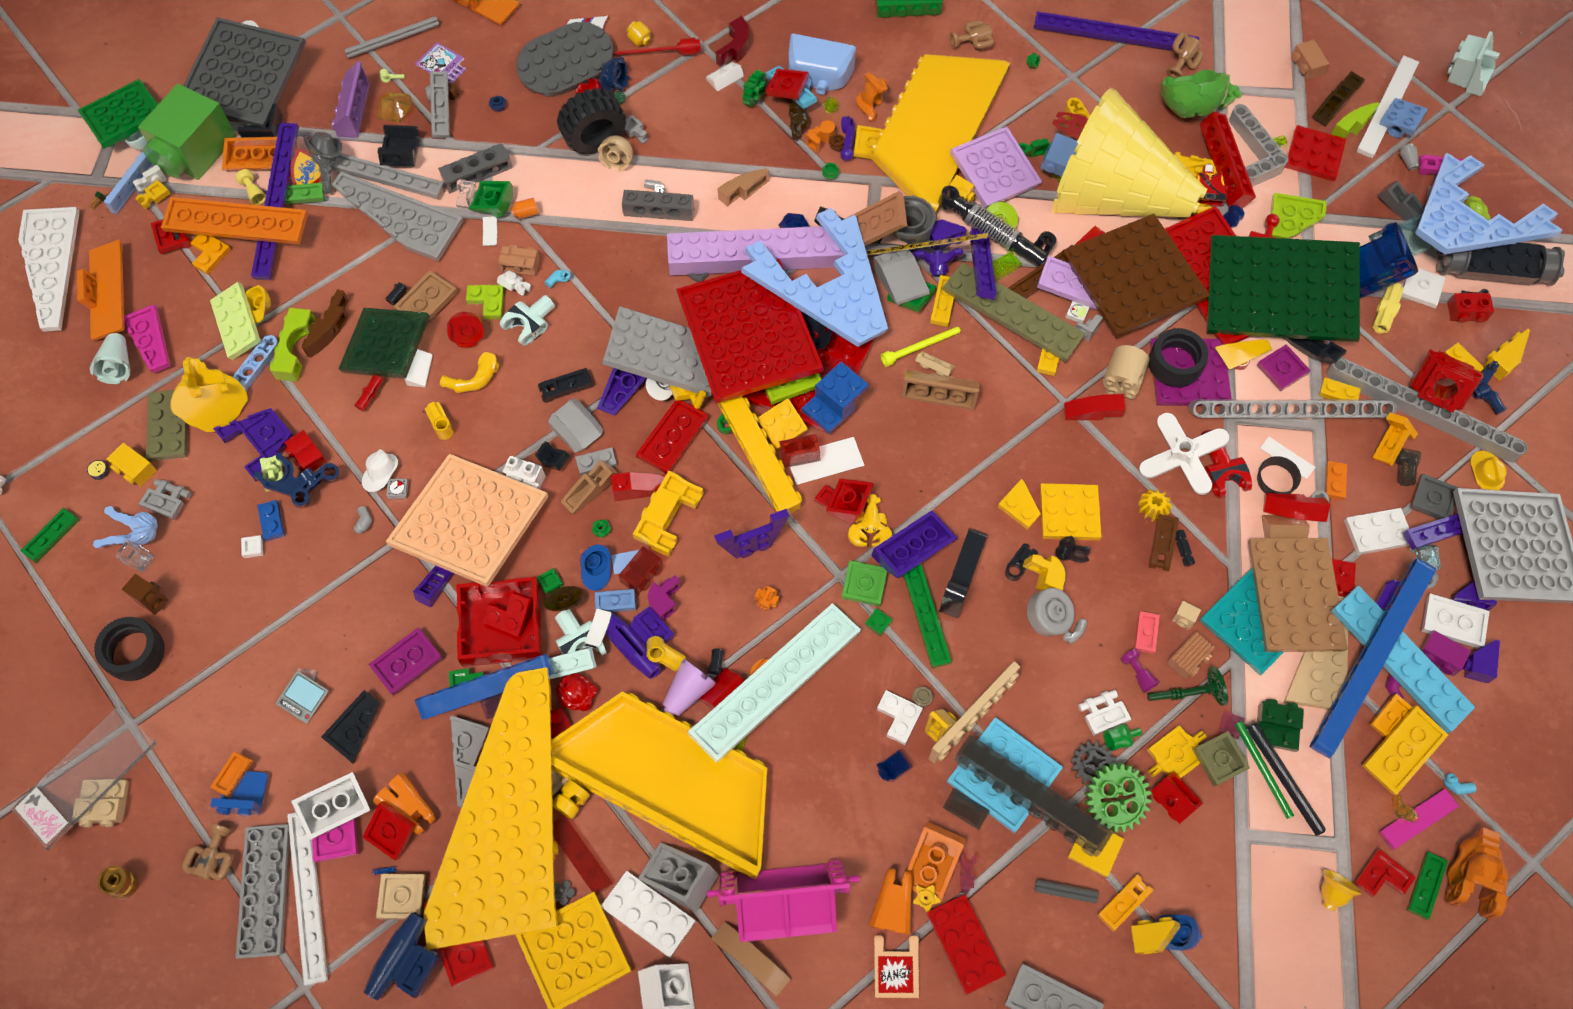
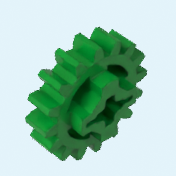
M755 70L748 80L745 81L742 103L744 105L754 107L760 98L764 96L767 80L765 72Z

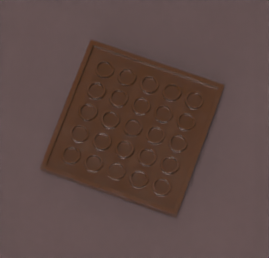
M1154 213L1062 251V256L1070 264L1071 270L1078 277L1077 279L1083 285L1084 290L1093 301L1115 338L1203 302L1210 296Z

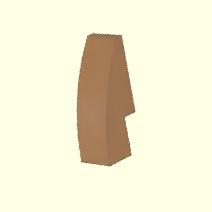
M766 168L751 171L727 181L717 188L718 199L727 207L739 197L744 201L769 182V170Z
M600 460L589 474H583L564 496L561 503L572 514L577 513L612 483L611 475L619 473L607 461Z

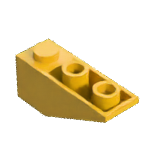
M1529 329L1523 333L1519 331L1511 338L1512 341L1510 343L1508 341L1504 342L1498 348V352L1494 350L1486 357L1488 361L1484 364V367L1492 361L1498 362L1499 367L1493 375L1499 381L1510 374L1521 362L1530 333Z

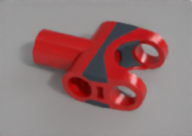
M1225 446L1209 453L1213 464L1205 466L1204 469L1212 482L1211 490L1217 498L1226 496L1225 481L1235 482L1245 492L1252 489L1250 471L1242 457L1230 459Z

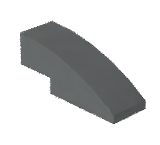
M1398 180L1388 184L1378 195L1392 211L1417 228L1424 206L1413 192L1407 193Z

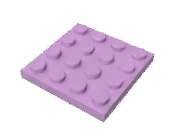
M1007 126L952 148L949 152L966 180L974 185V193L984 209L995 202L1005 201L1040 186L1042 183Z

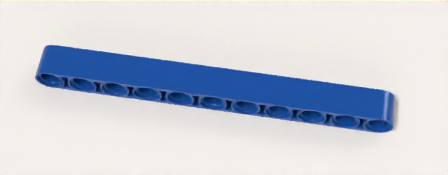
M1416 558L1411 563L1310 744L1311 749L1328 759L1334 755L1436 572L1435 567L1419 558Z

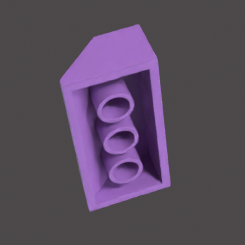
M357 62L346 71L345 77L341 81L342 90L338 94L339 102L338 106L335 107V119L332 120V128L338 137L358 138L370 86L361 62Z

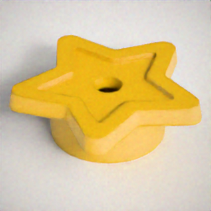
M934 885L927 888L916 886L918 895L913 903L924 907L926 912L930 911L932 904L941 902L940 898L934 894Z

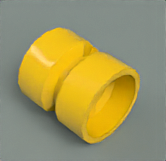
M568 780L561 789L562 794L556 795L552 805L565 817L573 820L579 811L578 806L584 805L590 794L575 782Z

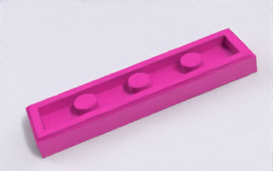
M1444 789L1378 833L1391 850H1394L1458 808L1459 805L1448 791Z

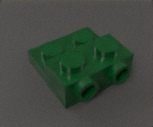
M1275 699L1262 701L1258 705L1257 723L1273 748L1298 752L1300 730L1303 729L1304 709L1298 708L1296 703L1281 705Z

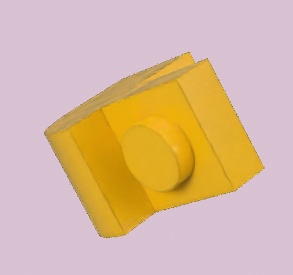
M1033 554L1024 560V568L1039 574L1037 589L1057 588L1063 590L1066 575L1059 559L1053 555L1044 559L1040 555Z

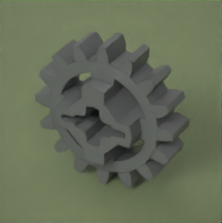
M1087 742L1085 747L1080 745L1078 747L1079 751L1075 750L1073 756L1076 758L1071 759L1070 763L1075 764L1071 771H1077L1075 778L1081 777V784H1085L1086 781L1092 784L1093 782L1089 775L1096 778L1095 770L1102 772L1103 765L1109 768L1110 763L1116 761L1115 757H1110L1113 751L1105 750V744L1102 747H1098V742H1095L1093 746H1091L1090 742ZM1086 754V760L1081 762L1082 755ZM1092 761L1093 764H1097L1098 766L1095 768V765H1091L1090 762Z

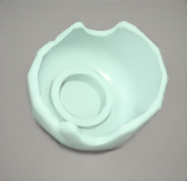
M140 131L132 134L128 141L125 140L131 148L137 151H143V147L147 144Z

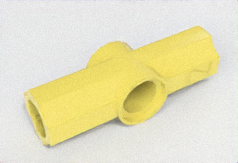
M1389 283L1384 296L1377 306V316L1372 328L1379 334L1388 333L1392 321L1399 311L1401 305L1399 301L1404 290L1400 283Z

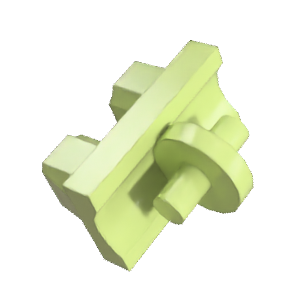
M276 455L260 459L264 479L273 482L280 480L284 476L282 463L276 459Z

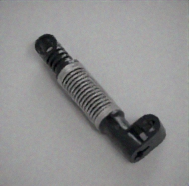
M948 185L943 188L938 199V204L942 209H953V212L957 211L956 214H960L964 222L970 224V226L973 224L972 227L978 228V231L981 229L980 233H989L988 238L991 236V239L994 238L993 241L997 240L996 243L999 241V245L1002 243L1001 246L1005 245L1004 248L1010 252H1016L1035 266H1041L1056 243V237L1053 233L1049 231L1042 232L1033 243L1025 238L1022 232L1016 228L1013 229V226L1008 225V223L1005 224L1003 219L1000 220L995 214L992 215V212L990 213L987 209L984 210V207L978 203L968 202L967 199L964 200L963 196L960 198L961 195L954 186Z

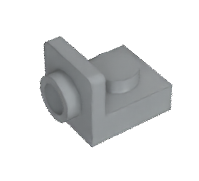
M1096 314L1093 320L1089 319L1086 325L1077 322L1075 327L1086 333L1083 338L1088 342L1091 340L1100 327L1103 317Z

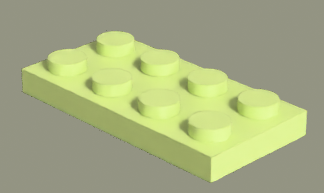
M237 282L210 300L229 359L234 360L261 342L243 284Z

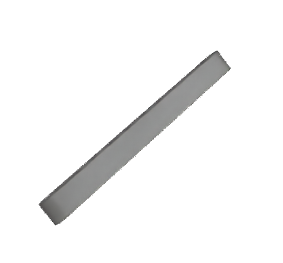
M1341 357L1336 363H1331L1326 371L1330 379L1361 388L1360 393L1372 399L1392 401L1396 404L1398 411L1484 451L1490 452L1508 462L1518 461L1528 450V446L1523 440L1458 410H1455L1454 413L1418 397L1417 391Z
M1196 399L1191 401L1188 406L1190 414L1201 418L1387 417L1389 412L1395 414L1397 410L1394 402L1383 399ZM1198 404H1201L1202 410L1201 412L1197 413L1196 406ZM1220 404V411L1215 413L1214 407ZM1235 404H1238L1239 410L1234 413L1233 407ZM1257 404L1258 409L1253 413L1252 406ZM1275 404L1276 410L1271 413L1270 407ZM1291 404H1294L1295 409L1290 413L1289 407ZM1312 404L1313 410L1309 413L1307 409ZM1331 404V411L1327 413L1326 407ZM1349 404L1350 410L1346 413L1345 406ZM1368 404V411L1364 412L1363 408ZM1386 404L1387 410L1383 413L1382 407Z

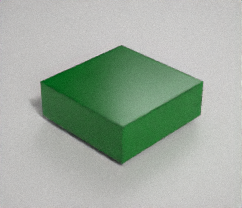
M554 568L536 577L546 595L563 586Z

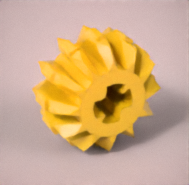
M1150 489L1147 493L1142 494L1138 506L1141 507L1139 513H1145L1144 519L1151 517L1153 522L1155 519H1158L1159 514L1169 515L1172 504H1170L1171 498L1165 497L1166 492L1161 494L1158 489L1155 492Z

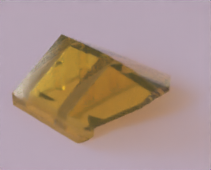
M387 91L380 97L377 118L400 123L411 108L412 100L410 95Z

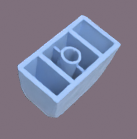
M792 33L789 46L788 70L807 71L809 79L805 87L810 90V87L816 88L818 94L824 95L826 90H838L849 81L855 69L856 47Z

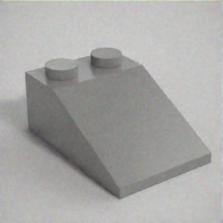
M909 249L888 252L874 257L875 274L896 305L930 294L915 257Z
M660 842L638 879L676 903L697 912L707 896V891L711 889L717 879L718 874L708 863Z

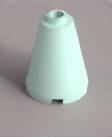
M111 333L107 335L92 360L90 373L92 376L93 374L97 376V380L100 382L119 384L124 379L125 381L128 380L131 372L127 344L124 336L118 333Z

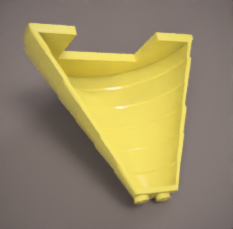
M1109 88L1102 96L1099 106L1095 107L1077 141L1076 154L1070 156L1057 189L1058 199L1055 198L1051 213H1074V215L1120 214V216L1144 217L1154 213L1156 217H1190L1192 212H1197L1200 206L1198 201L1200 198H1204L1208 189L1203 186L1191 171L1187 170L1177 156L1156 136L1145 121L1125 102L1121 95L1115 89Z

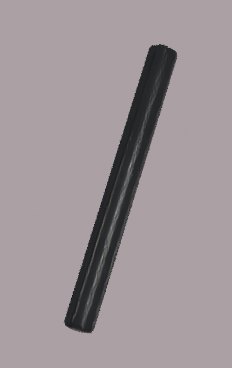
M1254 722L1247 726V731L1316 836L1323 834L1326 831L1324 824L1258 723Z

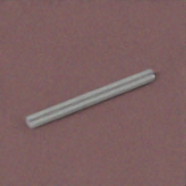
M436 17L426 19L345 49V54L348 58L361 55L439 26V21Z

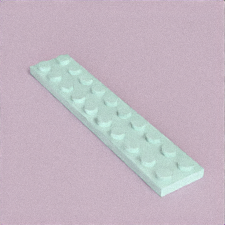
M832 603L688 731V735L718 763L860 633L861 629Z

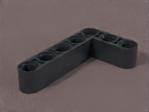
M972 528L968 529L953 574L947 584L939 612L955 618L959 617L988 534Z

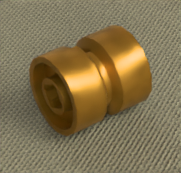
M110 866L104 869L98 877V887L103 893L118 899H126L131 897L137 890L138 879L134 873L119 866Z

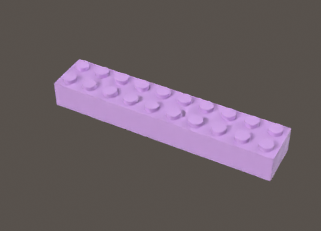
M822 226L667 234L669 276L688 275L690 273H732L742 270V267L752 263L745 253V248L760 240L775 260L780 259L784 270L835 268L833 265L834 261L845 255Z

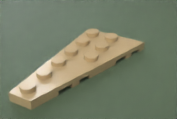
M1338 596V597H1339V602H1340L1344 597ZM1344 626L1346 642L1348 647V629ZM1348 649L1345 652H1304L1283 703H1296L1301 706L1329 710L1347 679Z

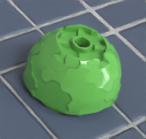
M1208 69L1200 70L1193 75L1177 78L1165 77L1163 82L1160 83L1163 100L1181 118L1209 115L1223 104L1229 90L1230 74L1226 72L1216 73Z

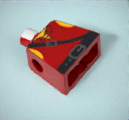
M1212 165L1203 166V173H1198L1196 178L1208 190L1204 198H1200L1198 203L1222 207L1227 201L1223 175L1213 173Z

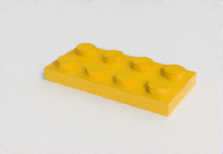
M1413 706L1361 766L1392 795H1397L1446 739L1448 734L1418 706Z

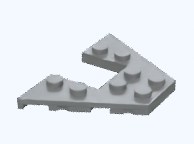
M450 716L457 806L462 808L476 769L475 766L490 728Z

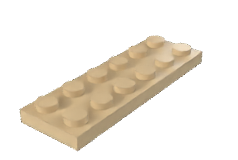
M1015 661L933 746L928 758L934 764L938 760L942 762L950 753L951 746L956 747L962 741L966 733L965 731L969 733L976 726L979 716L983 718L990 711L989 708L992 704H997L1003 697L1002 694L1006 689L1010 690L1014 686L1016 679L1019 677L1018 671L1020 669V666Z

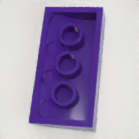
M931 510L876 546L871 556L886 571L899 579L954 542L957 537Z

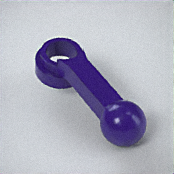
M843 116L841 120L842 132L846 134L844 147L840 152V157L844 161H850L854 156L852 148L856 131H854V119L850 118V116Z

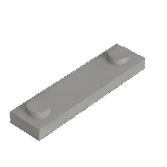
M433 71L430 72L432 137H450L448 72Z

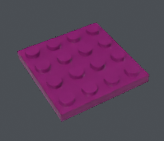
M1151 338L1150 351L1157 338ZM1203 339L1208 348V361L1201 376L1191 385L1179 388L1164 385L1153 376L1157 406H1189V403L1196 399H1232L1228 368L1215 348L1216 346L1223 345L1219 339ZM1168 347L1161 350L1163 358L1171 366L1179 369H1188L1195 366L1192 356L1181 348Z

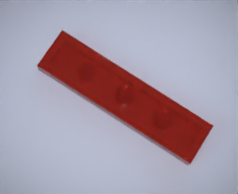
M563 815L553 823V837L591 892H595V895L598 896L613 884L566 816Z

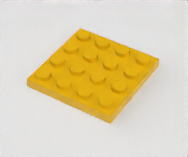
M595 892L556 911L558 927L516 934L548 1009H564L632 972Z

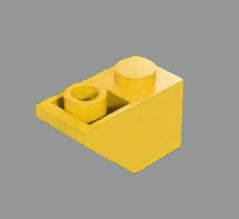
M1171 917L1160 918L1157 923H1151L1150 920L1138 921V925L1131 926L1135 953L1145 955L1163 952L1179 930L1180 923L1172 920Z

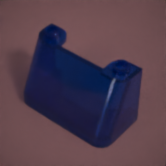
M1397 222L1387 224L1381 231L1382 237L1360 246V299L1412 277L1419 271L1402 229Z

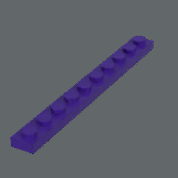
M1038 11L1036 12L1034 28L1168 50H1173L1172 45L1178 33ZM1184 39L1181 41V43H1180V45H1179V48H1180L1181 45L1183 44Z
M280 123L264 206L285 207L291 175V162L295 153L299 131L297 123ZM257 241L251 273L253 279L271 280L277 242Z

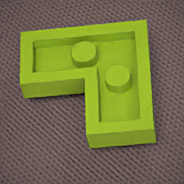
M467 285V304H484V319H502L504 287L502 285Z

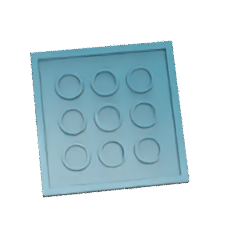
M995 717L949 777L947 783L1015 834L1063 767Z

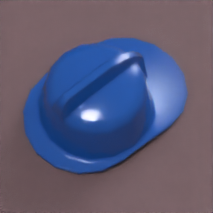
M596 544L588 547L580 556L582 582L589 590L598 591L603 589L610 579V552L603 545Z
M1166 914L1160 916L1154 922H1159L1160 918L1171 917L1172 920L1180 923L1179 930L1165 948L1167 950H1190L1197 946L1200 939H1203L1196 920L1191 916Z

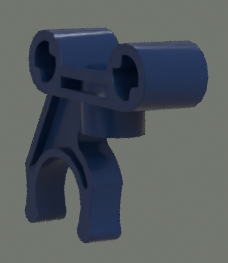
M282 453L276 454V459L285 467V474L280 480L267 481L259 471L254 473V478L265 489L291 497L293 505L300 509L308 506L310 502L308 493L323 480L327 483H333L339 477L338 467L333 463H327L316 472L309 467L297 478H294L293 465ZM326 470H334L336 472L334 476H326L324 474ZM304 495V502H296V496Z

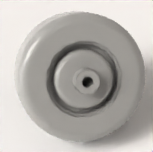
M1057 588L1043 589L1034 593L1029 599L1027 617L1032 628L1040 635L1046 637L1066 633L1073 624L1074 607L1068 595Z

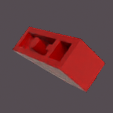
M635 472L611 475L615 502L651 497L654 491L657 492L666 475Z

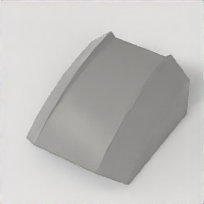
M570 399L559 410L552 413L548 420L550 429L575 453L585 449L601 436L604 430L577 399Z

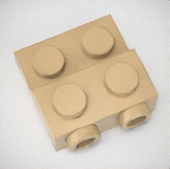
M84 781L81 799H77L73 821L79 823L81 827H93V824L113 827L114 823H123L129 781Z

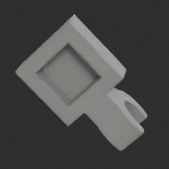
M633 115L629 116L626 119L624 132L630 137L635 135L642 144L648 141L645 137L647 133L643 130V123Z

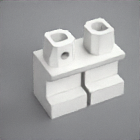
M509 456L502 471L506 473L507 477L537 489L541 488L546 477L542 466L513 456Z

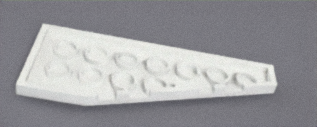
M77 207L23 210L18 240L22 247L21 252L25 260V269L33 293L32 298L37 309L36 314L39 327L43 332L62 330L80 212Z

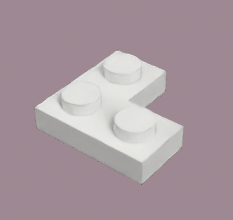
M886 690L877 710L895 718L887 733V737L905 745L923 708Z

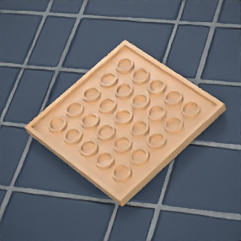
M449 454L388 537L386 543L390 547L488 587L547 500L548 494L545 491Z

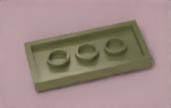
M174 390L148 393L146 459L149 462L187 457L188 424L173 414L170 409V401Z

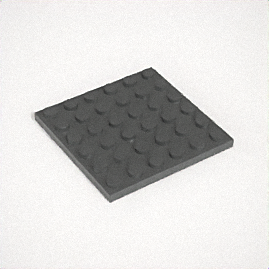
M217 17L184 86L220 103L228 119L267 127L271 117L273 104H278L306 41L301 37Z

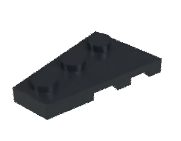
M363 690L321 738L353 764L379 709L380 702Z

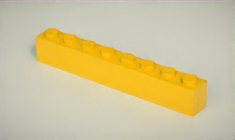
M740 396L717 403L776 512L787 508L788 513L791 514L799 510L802 502L801 495L798 491H794L791 477L789 475L786 476L784 473V465L780 459L777 460L773 445L768 444L765 430L763 428L760 429L758 426V418L755 413H751L747 398Z

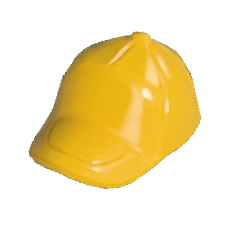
M257 285L248 289L246 296L255 323H260L264 318L265 311L271 306V299L267 291L262 286Z

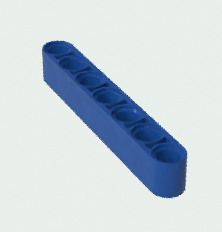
M544 654L427 694L414 701L421 720L503 693L506 683L516 673L547 667L549 676L554 674L548 655Z

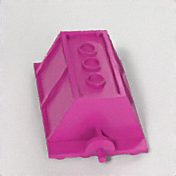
M832 859L824 864L765 869L760 871L757 879L749 878L740 872L734 873V870H725L720 874L719 889L708 890L707 897L719 896L720 906L736 904L740 942L837 932L835 893H850V883L860 882L859 875L847 876L843 863L839 859Z

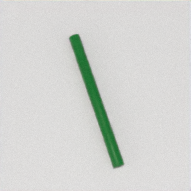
M1240 721L1234 724L1286 819L1293 817L1294 814L1243 722Z

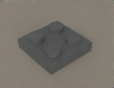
M1422 473L1419 477L1410 508L1437 519L1452 516L1455 506L1453 491L1459 487Z

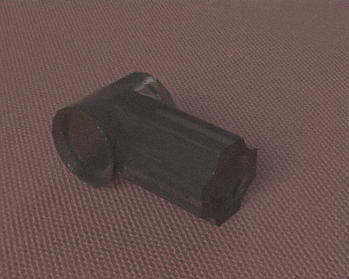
M1402 448L1395 462L1398 464L1397 482L1401 486L1415 485L1417 467L1421 460L1420 451Z

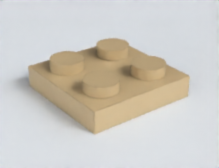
M381 874L376 918L406 919L412 911L422 916L426 875Z

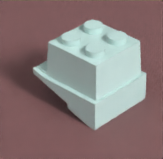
M1491 31L1486 39L1468 35L1465 41H1461L1458 48L1460 53H1455L1452 60L1455 64H1451L1447 73L1450 74L1448 82L1466 88V92L1482 96L1495 69V59L1497 60L1500 54L1493 51V32Z

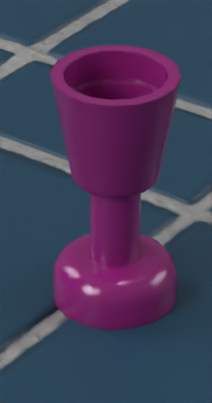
M1136 648L1123 655L1120 660L1125 665H1132L1137 673L1135 677L1141 691L1146 693L1160 682L1147 669H1143L1137 660L1140 652Z

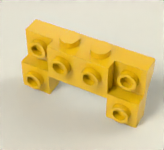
M668 471L657 492L654 491L651 495V503L648 508L645 507L643 509L641 520L633 532V538L651 546L652 550L669 557L677 543V536L666 532L681 503L696 509L704 494L703 488Z

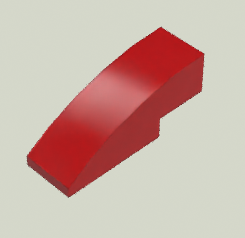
M1124 394L1096 395L1064 402L1065 420L1102 421L1104 417H1123L1126 410Z
M1266 493L1263 512L1319 522H1327L1330 503L1326 498H1308L1304 494Z

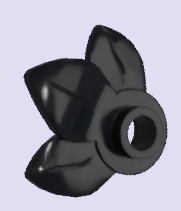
M1067 536L1059 541V546L1055 549V555L1063 561L1072 560L1077 563H1085L1089 561L1087 556L1090 553L1091 547L1075 545L1074 537Z

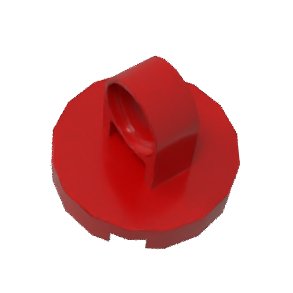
M472 312L456 313L448 321L447 334L450 341L456 343L457 346L469 348L475 346L483 338L484 326L482 320Z

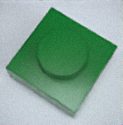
M876 608L865 622V626L881 637L893 619Z

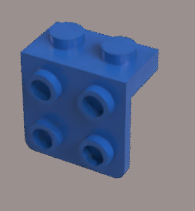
M247 771L230 798L222 794L220 799L212 798L210 807L215 809L217 814L230 815V813H238V815L250 817L251 814L260 815L268 775L264 772Z

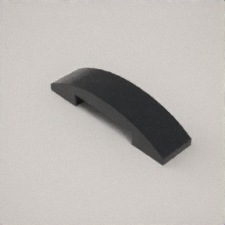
M1283 338L1300 352L1327 363H1336L1347 353L1346 349L1333 342L1327 345L1320 340Z

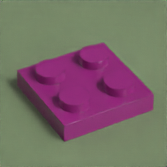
M1287 344L1257 363V366L1280 391L1302 379L1311 371Z

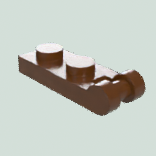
M1162 514L1158 515L1149 568L1155 569L1158 567L1162 568L1163 571L1170 570L1179 518ZM1158 554L1165 555L1164 561L1158 560Z

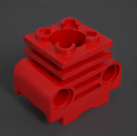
M1429 349L1421 365L1411 378L1410 386L1419 391L1418 397L1454 413L1456 409L1462 410L1482 380L1483 373L1474 369V366L1457 360L1446 353ZM1442 378H1449L1455 381V383L1450 386H1443L1437 383V381Z

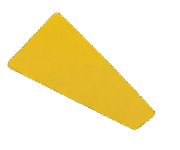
M1267 339L1237 342L1215 347L1229 369L1272 350Z

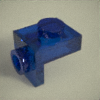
M787 213L779 223L780 228L810 227L803 214Z
M898 750L885 761L876 764L879 769L878 774L887 782H894L913 768L902 750Z

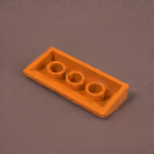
M277 137L224 138L222 170L271 169Z

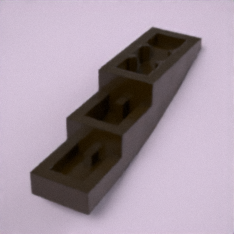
M1351 71L1335 90L1328 95L1312 115V118L1327 126L1363 85L1365 79Z

